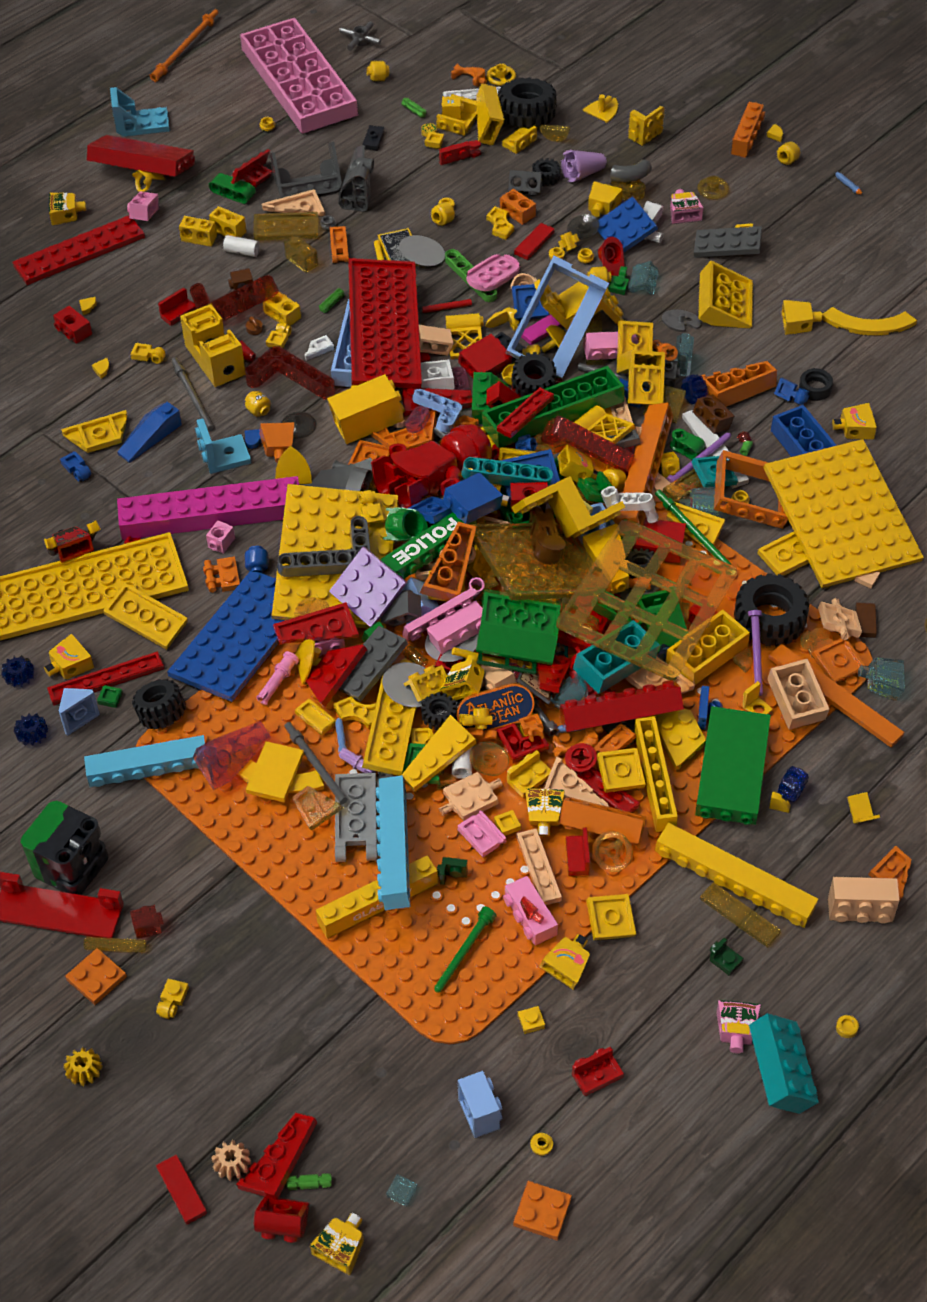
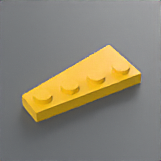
M450 715L403 772L404 781L414 792L474 746L477 743L476 739Z

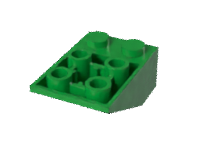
M672 588L636 597L635 607L641 609L645 614L642 628L660 644L658 653L666 652L667 649L664 648H670L688 635L679 601Z

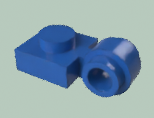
M780 378L774 392L775 395L787 401L795 398L794 402L800 405H804L809 398V391L803 388H799L796 391L798 385L785 378Z
M76 451L60 458L61 464L70 474H74L77 481H84L91 475L88 466H85V461Z

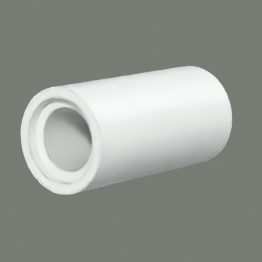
M226 235L224 239L223 249L225 252L241 253L242 255L257 257L260 244L257 240Z
M473 746L452 762V775L454 777L464 779L472 775Z

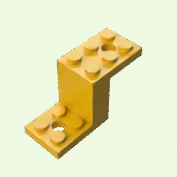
M540 279L534 282L536 290L541 282ZM577 282L558 295L556 292H552L547 284L540 302L542 307L568 330L589 286ZM607 288L594 315L603 310L617 325L618 321H624L622 318L624 314L617 305L619 304L618 299L615 295L611 296Z
M618 321L617 373L629 374L628 404L652 405L663 403L665 352L652 351L653 323ZM633 335L639 337L638 344L632 342L631 338ZM644 382H647L650 385V390L648 392L644 391L642 388V384Z
M571 476L522 499L512 506L515 514L520 511L524 514L535 506H540L548 501L566 538L572 535L576 538L621 514L620 510L625 508L623 501H620L591 516Z

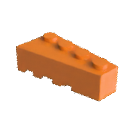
M768 361L746 365L745 369L732 368L730 372L721 373L720 371L713 372L712 376L699 375V393L703 397L714 394L725 407L774 388L777 384V370Z
M462 522L457 523L426 579L420 594L446 601L461 594L476 526Z

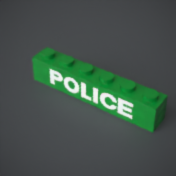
M452 512L380 560L405 579L437 558L457 523L464 522ZM477 520L468 523L469 525L476 526L477 531Z

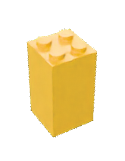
M385 374L327 398L334 423L346 445L371 435L374 431L378 432L385 429L384 427H390L404 421L403 413H405L402 403L399 402L402 400L398 390L395 391L393 381L388 380Z

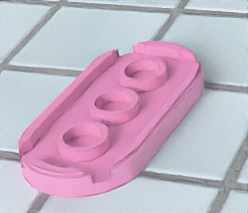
M492 255L468 271L467 283L480 291H492L519 273V262L510 255Z

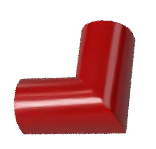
M515 723L496 729L497 735L513 763L523 760L526 755L532 754L536 750L539 753L549 750V744L545 737L542 739L541 736H534V741L531 742L529 735L522 737Z

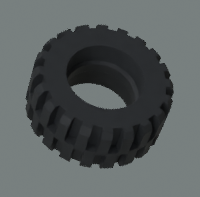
M529 77L513 79L502 85L498 91L504 122L513 127L531 128L533 126H544L551 122L556 115V90L547 81Z
M761 574L756 576L755 579H749L740 587V591H738L736 596L734 617L738 623L750 632L749 640L752 639L751 617H748V611L758 610L757 607L767 604L778 606L785 610L786 613L779 616L762 613V616L759 617L760 643L765 644L767 647H771V645L778 647L783 643L789 644L792 640L800 637L807 623L809 599L805 590H802L798 583H794L793 579L789 577L786 579L780 574L778 576L773 574L763 576Z

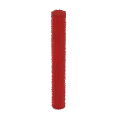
M467 299L422 307V312L429 313L472 306V301Z

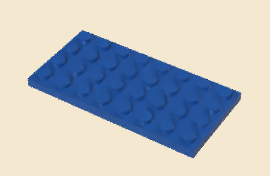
M250 570L167 671L168 676L233 702L279 644L273 624L285 620L272 619L276 578Z

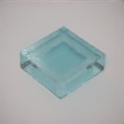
M397 1174L386 1196L407 1207L417 1189V1184Z

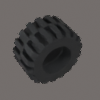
M529 352L526 353V356L521 355L515 361L512 372V387L515 389V392L517 394L520 393V397L534 393L538 388L545 389L555 385L557 369L554 367L555 363L550 361V357H544L542 353L539 355L537 352H533V354ZM530 373H535L540 375L542 378L531 379L526 375Z
M158 679L143 685L141 689L136 691L132 700V705L140 723L148 729H159L172 725L180 719V716L184 715L186 710V703L178 684L173 680L168 681V679Z

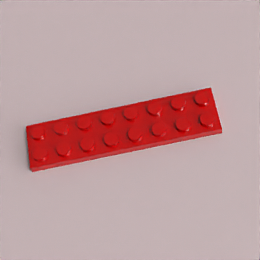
M128 215L13 261V266L26 285H29L145 238V235L134 219L129 218Z

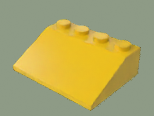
M710 260L700 272L698 319L712 326L750 329L752 327L753 280Z

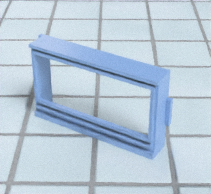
M553 256L505 354L516 359L523 355L515 351V348L554 270H557L589 286L553 359L554 367L557 369L556 379L561 381L609 283L592 274L587 276L571 268L572 264Z

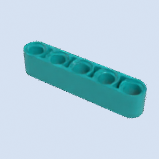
M469 457L464 460L461 472L464 479L481 473L491 484L510 486V483L547 482L549 487L553 477V472L548 467Z

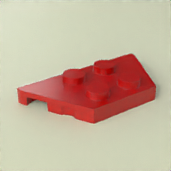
M364 645L327 651L307 678V684L323 707L328 705L366 653L367 648Z

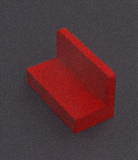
M185 288L178 290L158 303L161 319L170 326L179 322L181 315L197 309L196 305L188 299Z
M583 827L582 836H566L568 876L589 875L590 856L587 827Z

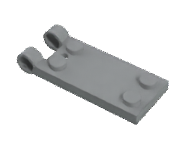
M376 773L335 774V783L348 799L346 803L341 804L335 796V862H346V846L366 845L367 861H377Z

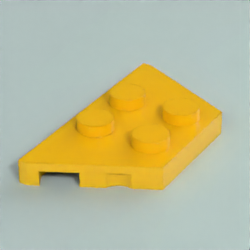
M124 410L61 429L62 435L87 453L122 443L127 422V411Z
M683 709L652 715L656 718L660 739L676 770H679L687 759L690 760L696 751L705 746L706 739L691 710Z

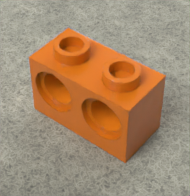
M515 189L500 197V209L508 211V216L523 225L536 216V203Z

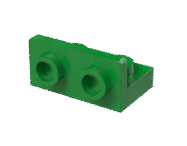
M598 471L596 480L593 478H579L577 486L587 501L604 503L601 491L608 486H612L601 471Z

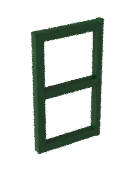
M478 652L477 664L533 675L537 674L536 662H532V669L510 666L508 657H505V665L483 661V653Z

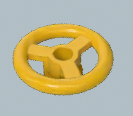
M497 64L487 71L486 78L491 84L502 86L506 82L516 79V72L505 64ZM511 73V78L506 80V75ZM491 77H497V78L500 79L501 81H496V80L492 79Z

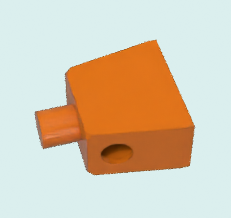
M294 422L260 423V438L265 454L268 457H274L276 463H278L283 452L292 446Z

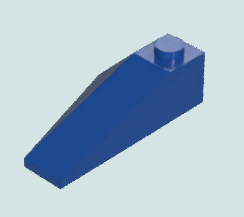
M165 402L145 414L118 450V455L130 463L182 425L179 410L169 402Z

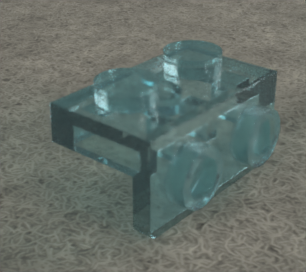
M651 261L633 266L628 287L630 292L633 293L647 289L650 295L654 294L659 274L657 267Z

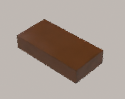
M856 602L855 611L862 630L860 637L875 638V604Z

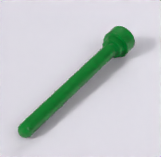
M483 906L478 913L477 924L434 986V990L437 993L443 990L484 927L492 924L497 917V914L489 907Z

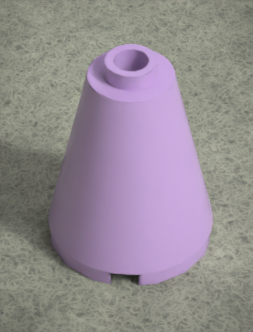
M567 150L563 153L565 157L564 160H561V167L564 177L568 178L569 182H576L604 169L607 160L602 153Z

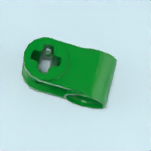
M675 429L672 432L671 450L691 460L696 458L706 446L702 438L684 429Z

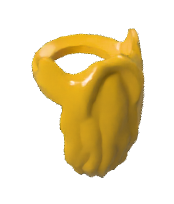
M138 170L132 174L135 178L136 189L139 192H146L151 186L152 179L165 180L163 174ZM144 175V184L146 185V187L144 189H141L140 180Z
M508 307L494 313L487 320L485 327L492 328L509 322L513 331L516 332L519 320L515 319L514 315L517 313V310Z

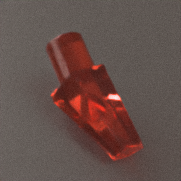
M523 896L520 904L527 919H533L541 924L544 916L537 912L538 908Z

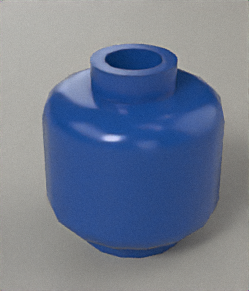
M251 546L245 552V568L248 571L252 570V572L263 573V571L268 569L269 555L262 546Z

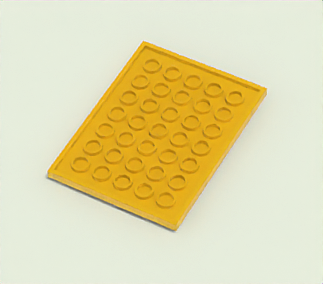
M863 439L764 465L769 481L821 588L851 581L862 575L877 571L884 572L923 560L924 557Z
M288 484L279 556L283 553L351 549V520L355 516L363 517L361 507L365 506V504H361L359 497L362 491ZM375 493L377 501L373 502V504L380 503L384 523L368 526L370 551L379 559H382L393 551L394 541H385L383 537L387 536L385 522L389 512L386 508L397 507L398 495ZM277 570L272 619L289 620L342 604L341 601L329 592L342 574L283 577ZM350 610L356 627L370 628L369 625Z

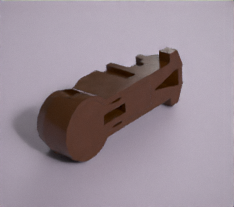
M548 502L531 509L529 522H532V527L529 535L532 536L531 543L534 558L543 564L552 565L556 564L562 557L566 543L558 535L554 513Z

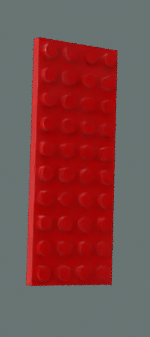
M349 258L351 385L358 386L385 374L388 380L393 381L395 387L421 389L422 378L415 262Z

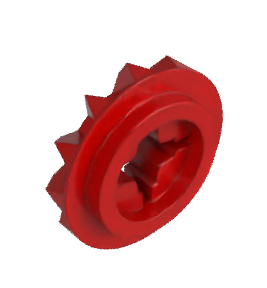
M585 743L571 746L565 754L566 766L579 774L584 771L588 773L589 769L594 768L597 761L595 749ZM583 753L584 760L579 764L578 758Z

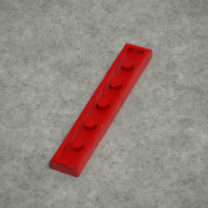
M157 651L47 687L52 704L55 706L61 703L64 688L90 689L93 692L102 690L104 685L112 687L164 670V665Z

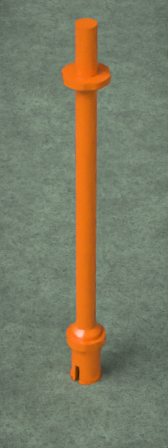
M214 9L209 15H203V22L163 64L159 63L156 66V69L150 74L152 81L157 82L162 75L168 72L167 68L206 26L214 25V18L219 14L218 10Z

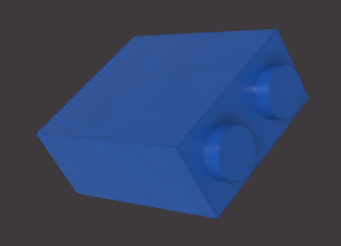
M477 473L445 488L443 503L457 518L468 524L500 509L503 494L481 473Z

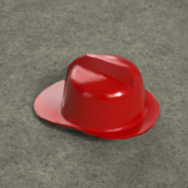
M616 237L605 239L598 250V258L602 262L603 267H606L608 272H611V276H618L620 267H624L623 245Z

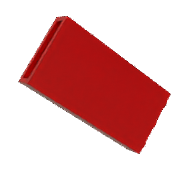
M105 135L87 145V161L170 176H177L192 167L195 162V156L193 155L194 150Z

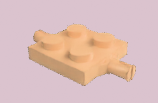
M837 598L832 599V604L821 601L818 609L823 628L831 632H839L844 640L851 636L860 637L862 630L856 611L841 606Z
M476 772L443 788V794L449 803L440 807L439 811L443 816L453 810L465 821L471 816L479 814V811L483 812L499 804L493 790L503 786L502 782L498 778L488 783L479 772Z

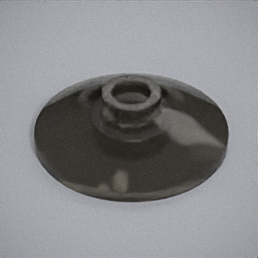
M580 215L569 222L567 231H571L573 235L577 234L579 239H586L598 231L599 221L591 215Z
M306 412L290 413L281 422H294L293 438L307 437L316 428L314 417Z

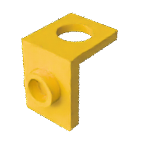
M757 681L744 692L742 708L748 712H755L753 707L760 705L765 709L762 714H769L772 712V708L759 698L761 683Z
M867 792L847 797L853 823L880 818V815L873 816Z

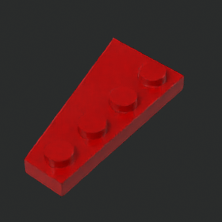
M402 388L404 416H410L411 413L416 412L419 415L432 410L413 402L414 390L420 388ZM421 388L422 390L460 403L462 409L472 408L471 390Z
M346 602L273 624L279 644L298 643L308 639L324 641L359 638V633Z
M295 1113L277 1134L279 1138L274 1144L268 1145L263 1151L265 1154L259 1162L252 1164L249 1168L250 1172L244 1180L241 1178L237 1182L236 1186L238 1189L277 1200L317 1124L315 1117Z

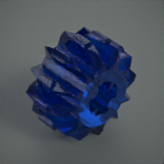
M689 375L682 380L683 398L686 399L687 403L696 404L698 398L705 397L708 394V386H706V381L703 380L701 375Z
M22 655L19 658L13 656V659H6V663L2 664L1 675L7 685L11 684L14 688L17 685L23 687L24 683L29 684L30 679H34L35 668L29 658H24Z
M28 713L26 717L21 715V720H16L14 734L17 740L25 746L29 743L34 746L35 742L41 744V739H45L48 732L45 719L37 713L33 716Z
M790 767L779 784L778 793L787 800L796 801L803 792L809 775L799 767Z

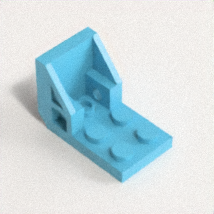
M117 87L110 88L117 133L125 137L170 131L167 107L136 111L135 101Z

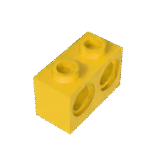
M219 206L209 215V220L215 221L216 233L241 238L247 232L244 216Z
M184 216L179 225L180 237L183 242L212 247L217 237L215 221Z
M277 290L262 300L264 313L278 323H287L291 326L301 319L300 305Z

